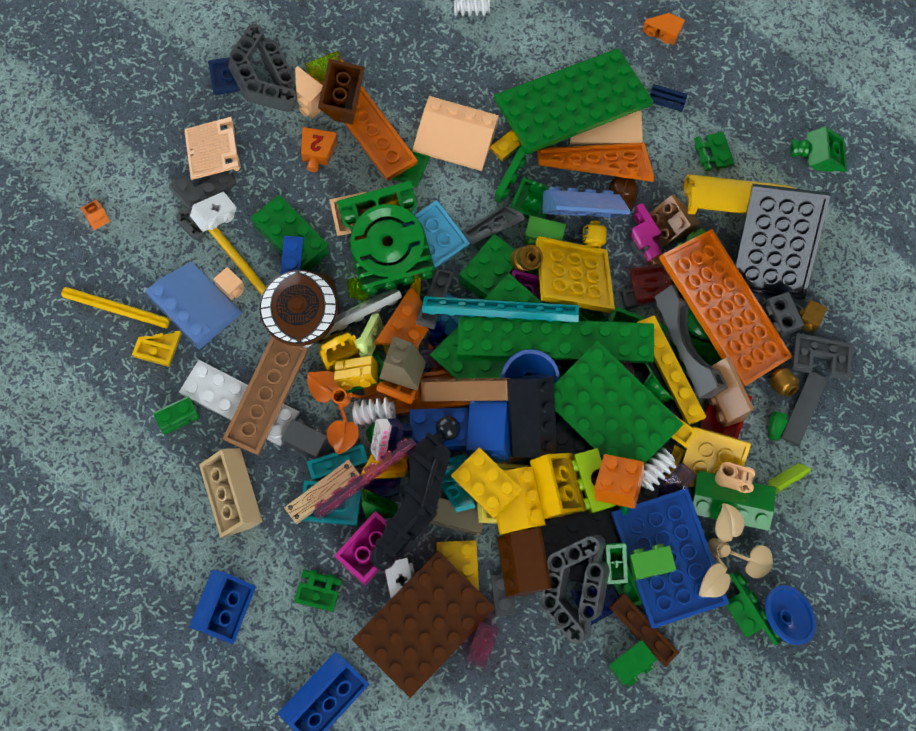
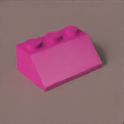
M376 511L334 555L348 572L364 586L380 571L372 565L370 553L376 546L375 542L383 535L386 520Z

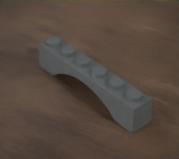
M671 285L655 296L657 308L662 313L664 324L671 333V340L679 351V358L687 369L686 374L694 385L695 394L699 398L710 399L728 387L720 370L706 363L694 348L688 330L689 305L677 286Z

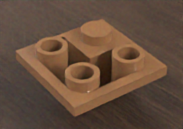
M674 195L669 196L649 213L661 232L659 240L663 247L689 235L701 225L695 215L688 214V207Z

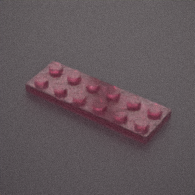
M404 438L396 445V450L392 453L390 450L380 457V462L376 465L374 462L364 469L365 473L360 477L355 475L348 480L349 485L344 489L339 487L332 492V498L328 501L323 499L314 506L316 510L313 513L317 519L322 520L407 456L417 446L413 439L407 440Z

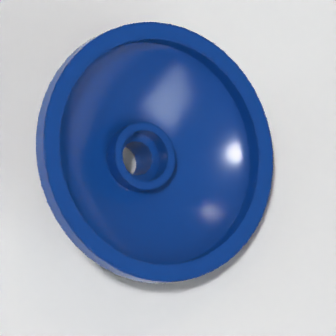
M534 349L522 350L512 355L504 364L501 372V378H515L526 376L528 373L532 375L541 373L554 376V384L560 379L558 367L553 359L546 353Z
M786 585L777 586L768 593L765 601V612L772 630L782 640L792 645H802L810 641L815 634L816 619L814 611L805 596L795 588Z

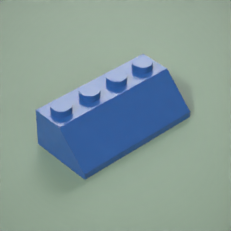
M335 651L277 714L294 731H327L370 684Z

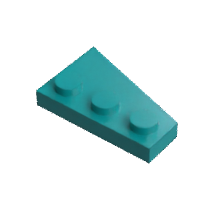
M466 454L449 458L442 484V489L456 512L476 508L474 499L451 477V474L467 460Z

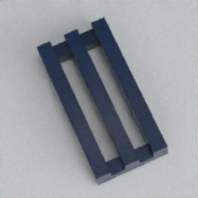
M653 84L650 94L654 101L653 104L680 112L683 111L688 95Z

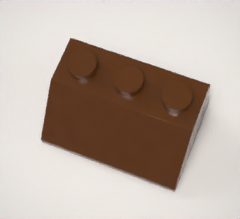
M329 59L318 108L334 121L353 125L365 67Z
M541 528L511 532L497 537L506 597H524L551 588Z

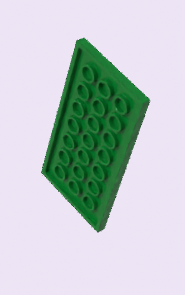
M619 48L494 95V101L527 154L650 107L654 102Z

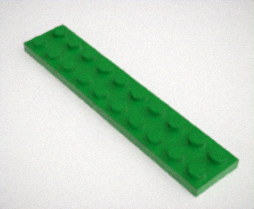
M459 317L457 356L510 358L519 351L534 349L546 353L553 360L578 361L596 341H599L619 362L653 363L654 323L599 321L566 323L565 321L548 322L536 319Z

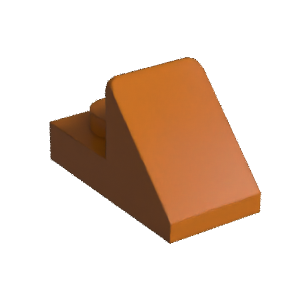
M97 199L80 208L93 230L110 222L105 210Z

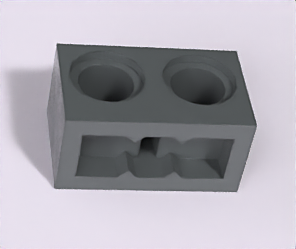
M789 292L769 298L764 304V312L770 317L780 337L796 333L803 328L804 323ZM775 305H779L782 310H778ZM782 321L787 322L790 327H786Z

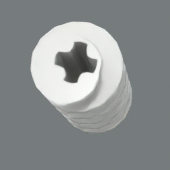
M454 0V15L457 16L459 11L462 16L465 15L466 11L469 16L472 15L473 11L476 16L479 15L480 11L483 16H485L487 11L490 14V0Z
M384 397L383 403L380 398H377L376 404H374L373 399H369L368 405L365 400H362L361 406L358 401H354L352 413L355 425H358V423L360 425L365 423L372 424L373 421L376 422V419H393L396 417L394 402H389L387 397Z
M662 447L659 449L660 453L656 452L654 454L655 458L648 460L649 464H644V478L641 486L645 489L648 488L654 491L652 484L654 483L659 486L658 478L665 480L666 478L663 473L665 472L670 475L669 467L677 468L673 456Z

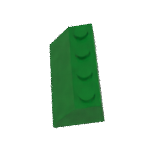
M697 470L691 495L697 515L718 519L722 510V504L725 503L739 510L744 518L745 526L770 530L774 514L776 487L752 482L754 485L753 491L742 493L738 490L719 486L715 481L716 474Z

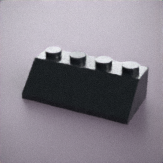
M538 373L507 379L511 457L538 458L546 454H557L554 376Z

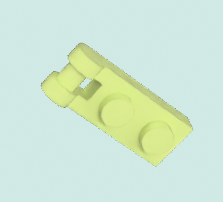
M379 313L371 315L361 337L355 341L356 347L360 349V357L372 356L377 346L374 342L384 328Z

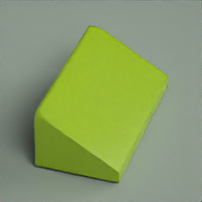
M797 463L769 480L768 485L776 487L777 494L811 472V469Z

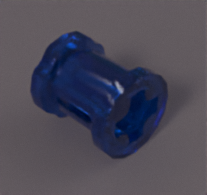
M437 321L434 329L428 328L430 333L429 343L432 346L438 347L446 339L444 335L446 330L445 324Z

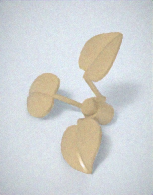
M725 503L722 504V510L715 526V533L718 539L712 538L708 542L712 557L716 558L719 563L712 565L708 569L700 587L699 596L720 597L729 588L731 579L729 574L725 573L727 567L720 557L723 558L731 554L748 561L745 572L752 578H762L772 568V553L766 546L758 545L754 547L750 552V558L731 551L729 544L726 542L732 541L733 537L741 535L744 529V518L739 510Z

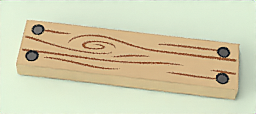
M347 460L284 508L293 521L298 524L361 476L352 463Z

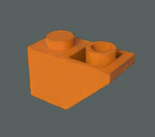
M671 13L646 19L642 32H645L650 37L654 36L661 39L666 44L674 45L685 20Z

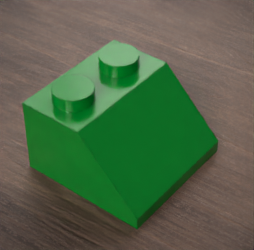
M827 126L807 133V140L809 142V157L807 161L810 167L817 171H847L843 137Z

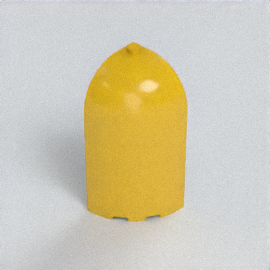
M687 174L684 179L683 196H688V214L695 215L698 209L746 214L752 183L786 188L794 187Z

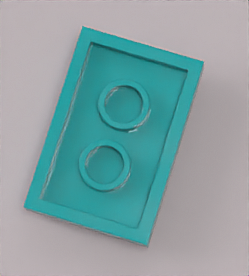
M304 480L302 494L318 482ZM349 485L302 521L358 527L362 502L361 490L363 486Z

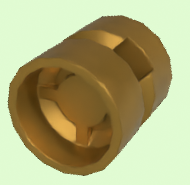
M527 245L515 249L510 256V262L517 271L533 270L542 264L543 253L536 245Z

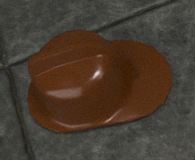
M614 178L610 183L609 191H614V194H620L630 211H632L638 195L637 183L634 179Z

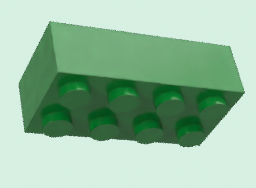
M277 195L251 217L253 227L281 255L283 253L284 236L304 238L301 270H311L330 254L329 245L280 195Z

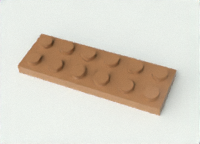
M271 337L222 438L223 441L257 456L260 455L309 350L303 346H290Z

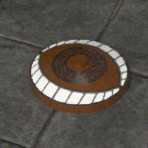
M305 270L289 271L276 277L266 287L260 301V316L266 330L273 338L290 346H306L319 341L332 329L338 314V302L331 285L320 275Z

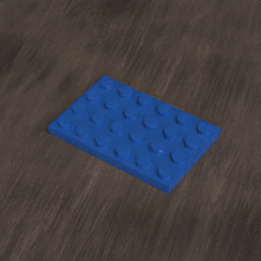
M688 488L636 504L635 509L630 508L625 516L621 510L611 513L621 543H626L629 567L628 557L633 555L632 551L644 548V551H650L652 546L664 544V547H671L676 566L674 572L635 581L651 629L729 604L726 593L720 597L699 596L702 581L708 569L715 563Z

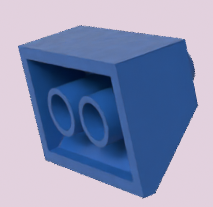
M212 570L189 628L234 644L256 586L226 572Z

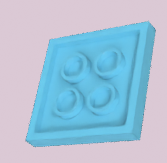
M437 200L415 214L426 234L435 269L470 245L467 238ZM410 222L407 223V224L403 223V224H401V225H403L404 227H407V226H411L412 223H410ZM420 242L410 244L407 254L410 253L412 247L420 245Z

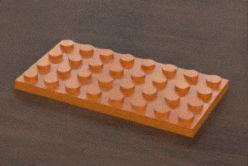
M713 229L659 256L660 261L722 360L730 357L743 387L793 357Z

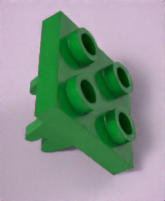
M523 177L510 207L521 212L526 218L534 216L546 219L548 214H542L543 191L549 190V187Z

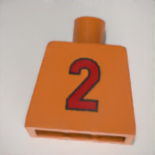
M306 127L302 128L301 156L303 162H308V171L317 172L319 164L328 165L338 143L337 133Z

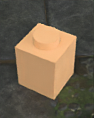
M228 267L213 279L215 285L230 300L241 296L244 291L243 289H245L243 281Z

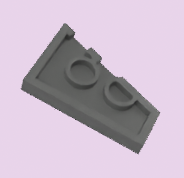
M503 205L462 233L469 243L473 244L525 220L521 212Z

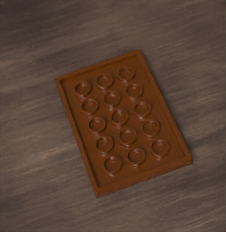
M437 550L351 640L411 698L493 612L495 607Z

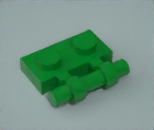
M724 132L706 135V142L702 141L701 136L694 138L696 143L695 149L699 152L701 158L700 164L706 172L712 170L711 164L715 165L716 170L734 165ZM709 149L711 157L707 155L706 150Z
M303 570L301 577L308 579V583L299 582L294 603L334 613L339 592L333 591L332 587L333 585L341 587L343 579L336 578L333 574H320L316 570ZM315 581L326 583L325 588L314 586Z

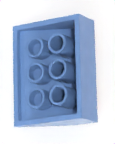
M549 187V190L543 191L542 214L616 218L630 214V209L620 194H614V191L604 190L603 193H596L594 189H585V192H578L577 188H567V191H560V187Z
M193 262L160 278L145 291L148 298L198 350L242 314Z

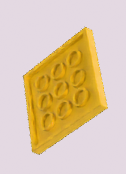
M538 236L536 246L543 253V262L538 267L541 301L579 305V308L612 313L615 310L607 249Z

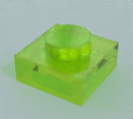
M350 278L347 280L349 298L362 301L368 299L367 293H363L361 290L359 279Z

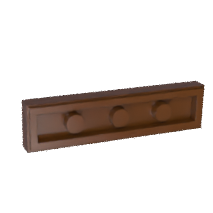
M621 593L608 607L639 641L642 640L664 667H667L680 653L657 628H650L647 617L624 593Z

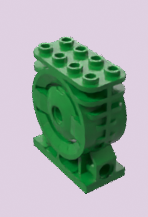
M411 181L337 201L343 225L346 229L352 231L350 239L351 253L363 293H367L368 296L374 295L383 288L387 291L397 288L396 285L401 283L410 285L419 278H422V280L433 278L436 270L423 226L414 215L418 207ZM396 199H398L399 206L393 204H383L394 201ZM372 207L359 216L358 209L362 210ZM393 217L401 220L405 224L409 222L412 223L411 226L404 227L399 222L394 220H382L375 223L369 229L366 238L358 240L359 236L364 235L367 227L373 221L379 218ZM389 237L393 239V244L391 246L383 245V240L385 238ZM420 242V245L411 248L410 253L403 261L395 265L384 266L375 263L371 259H360L363 257L372 256L375 260L381 263H394L401 260L406 255L410 244Z

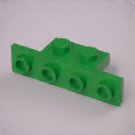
M738 571L729 575L740 593L728 600L729 604L726 607L745 637L748 638L764 628L774 646L779 644L782 639L769 625L765 609H762L758 604L759 599L757 595L747 587L746 584L748 583L744 575L739 574Z

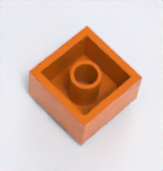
M604 454L594 487L595 500L635 509L644 478V462Z

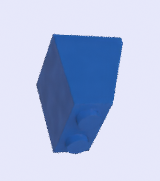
M508 400L470 401L466 451L469 456L480 447L494 462H509L511 449Z

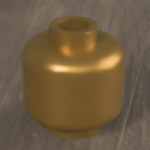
M776 369L771 374L770 386L780 396L789 397L798 390L799 379L790 369Z

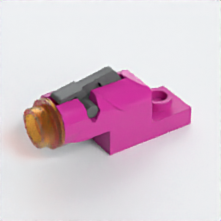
M641 203L636 206L634 211V219L639 225L632 228L630 234L632 242L630 246L643 262L654 270L663 265L659 259V256L663 253L657 242L661 232L644 204Z

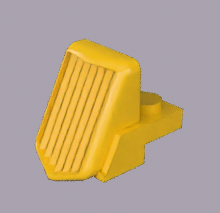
M340 332L327 337L317 345L326 371L334 373L336 361L360 358V349L355 344L357 340L355 334L351 336L348 332Z

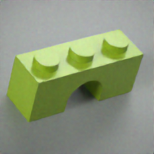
M598 448L575 454L571 464L574 472H578L579 475L577 484L579 490L584 492L585 499H583L586 511L589 510L590 514L615 507V504L595 500V486L591 482V475L594 471L600 470L602 463Z

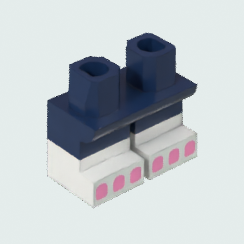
M398 418L376 419L370 449L376 461H384V458L387 456L399 459L400 453L409 452V442L407 439H403V437L412 436L413 429L410 424H401Z

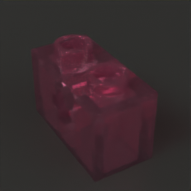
M480 621L465 663L485 670L499 628Z

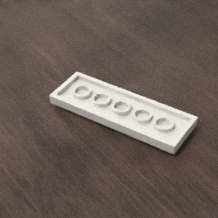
M198 360L179 393L185 397L189 396L192 401L232 420L248 385ZM283 404L267 440L281 446V438L292 419H297L300 412Z

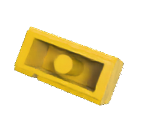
M373 356L336 361L334 381L339 388L344 390H351L357 386L369 387L371 384L378 383V363Z

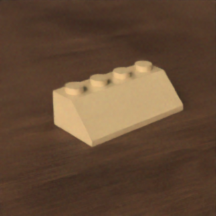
M240 448L221 449L199 464L220 538L251 529L263 522Z

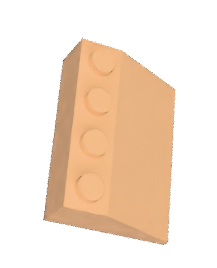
M429 96L412 151L482 171L497 129L499 115Z

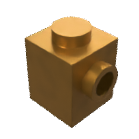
M810 300L805 308L802 307L799 311V315L804 323L802 329L807 332H815L820 326L828 308Z

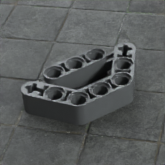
M249 25L230 52L228 68L246 101L290 112L294 109L297 99L296 92L292 90L294 73L278 43L272 39L266 40L260 25ZM257 49H259L261 58L275 84L260 81L249 61Z
M600 535L586 537L553 553L547 560L551 588L542 591L541 606L568 640L574 644H579L590 637L591 621L599 618L603 612L609 566L606 562L602 561L606 542ZM594 542H596L597 544L594 548L588 549L586 547L593 544ZM575 548L580 552L579 558L574 556ZM557 557L562 559V566L557 564ZM589 558L578 614L565 598L570 567ZM595 566H598L600 568V576H598L595 573ZM554 576L559 580L558 586L553 582ZM592 586L597 589V596L592 594ZM550 597L555 599V606L550 603ZM588 606H590V607L593 608V610H594V615H593V616H591V615L588 613V611H587ZM563 612L568 615V622L563 619Z

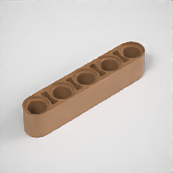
M509 378L421 380V401L508 400L507 379Z

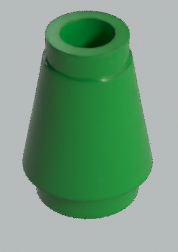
M776 411L772 412V415L769 416L768 439L779 441L788 423V415Z

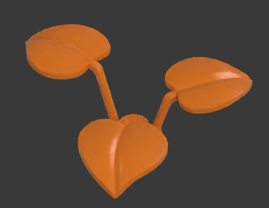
M331 371L308 372L307 374L308 388L313 398L321 403H327L332 398L341 411L343 422L339 420L334 421L327 429L328 442L337 454L350 450L359 438L358 425H355L354 422H347L344 407L349 405L352 397L368 398V403L369 399H373L374 404H376L377 398H380L382 403L384 397H387L389 402L393 399V397L376 390L378 383L363 388L366 395H358L351 392L347 393L344 389L339 388L334 381V373Z

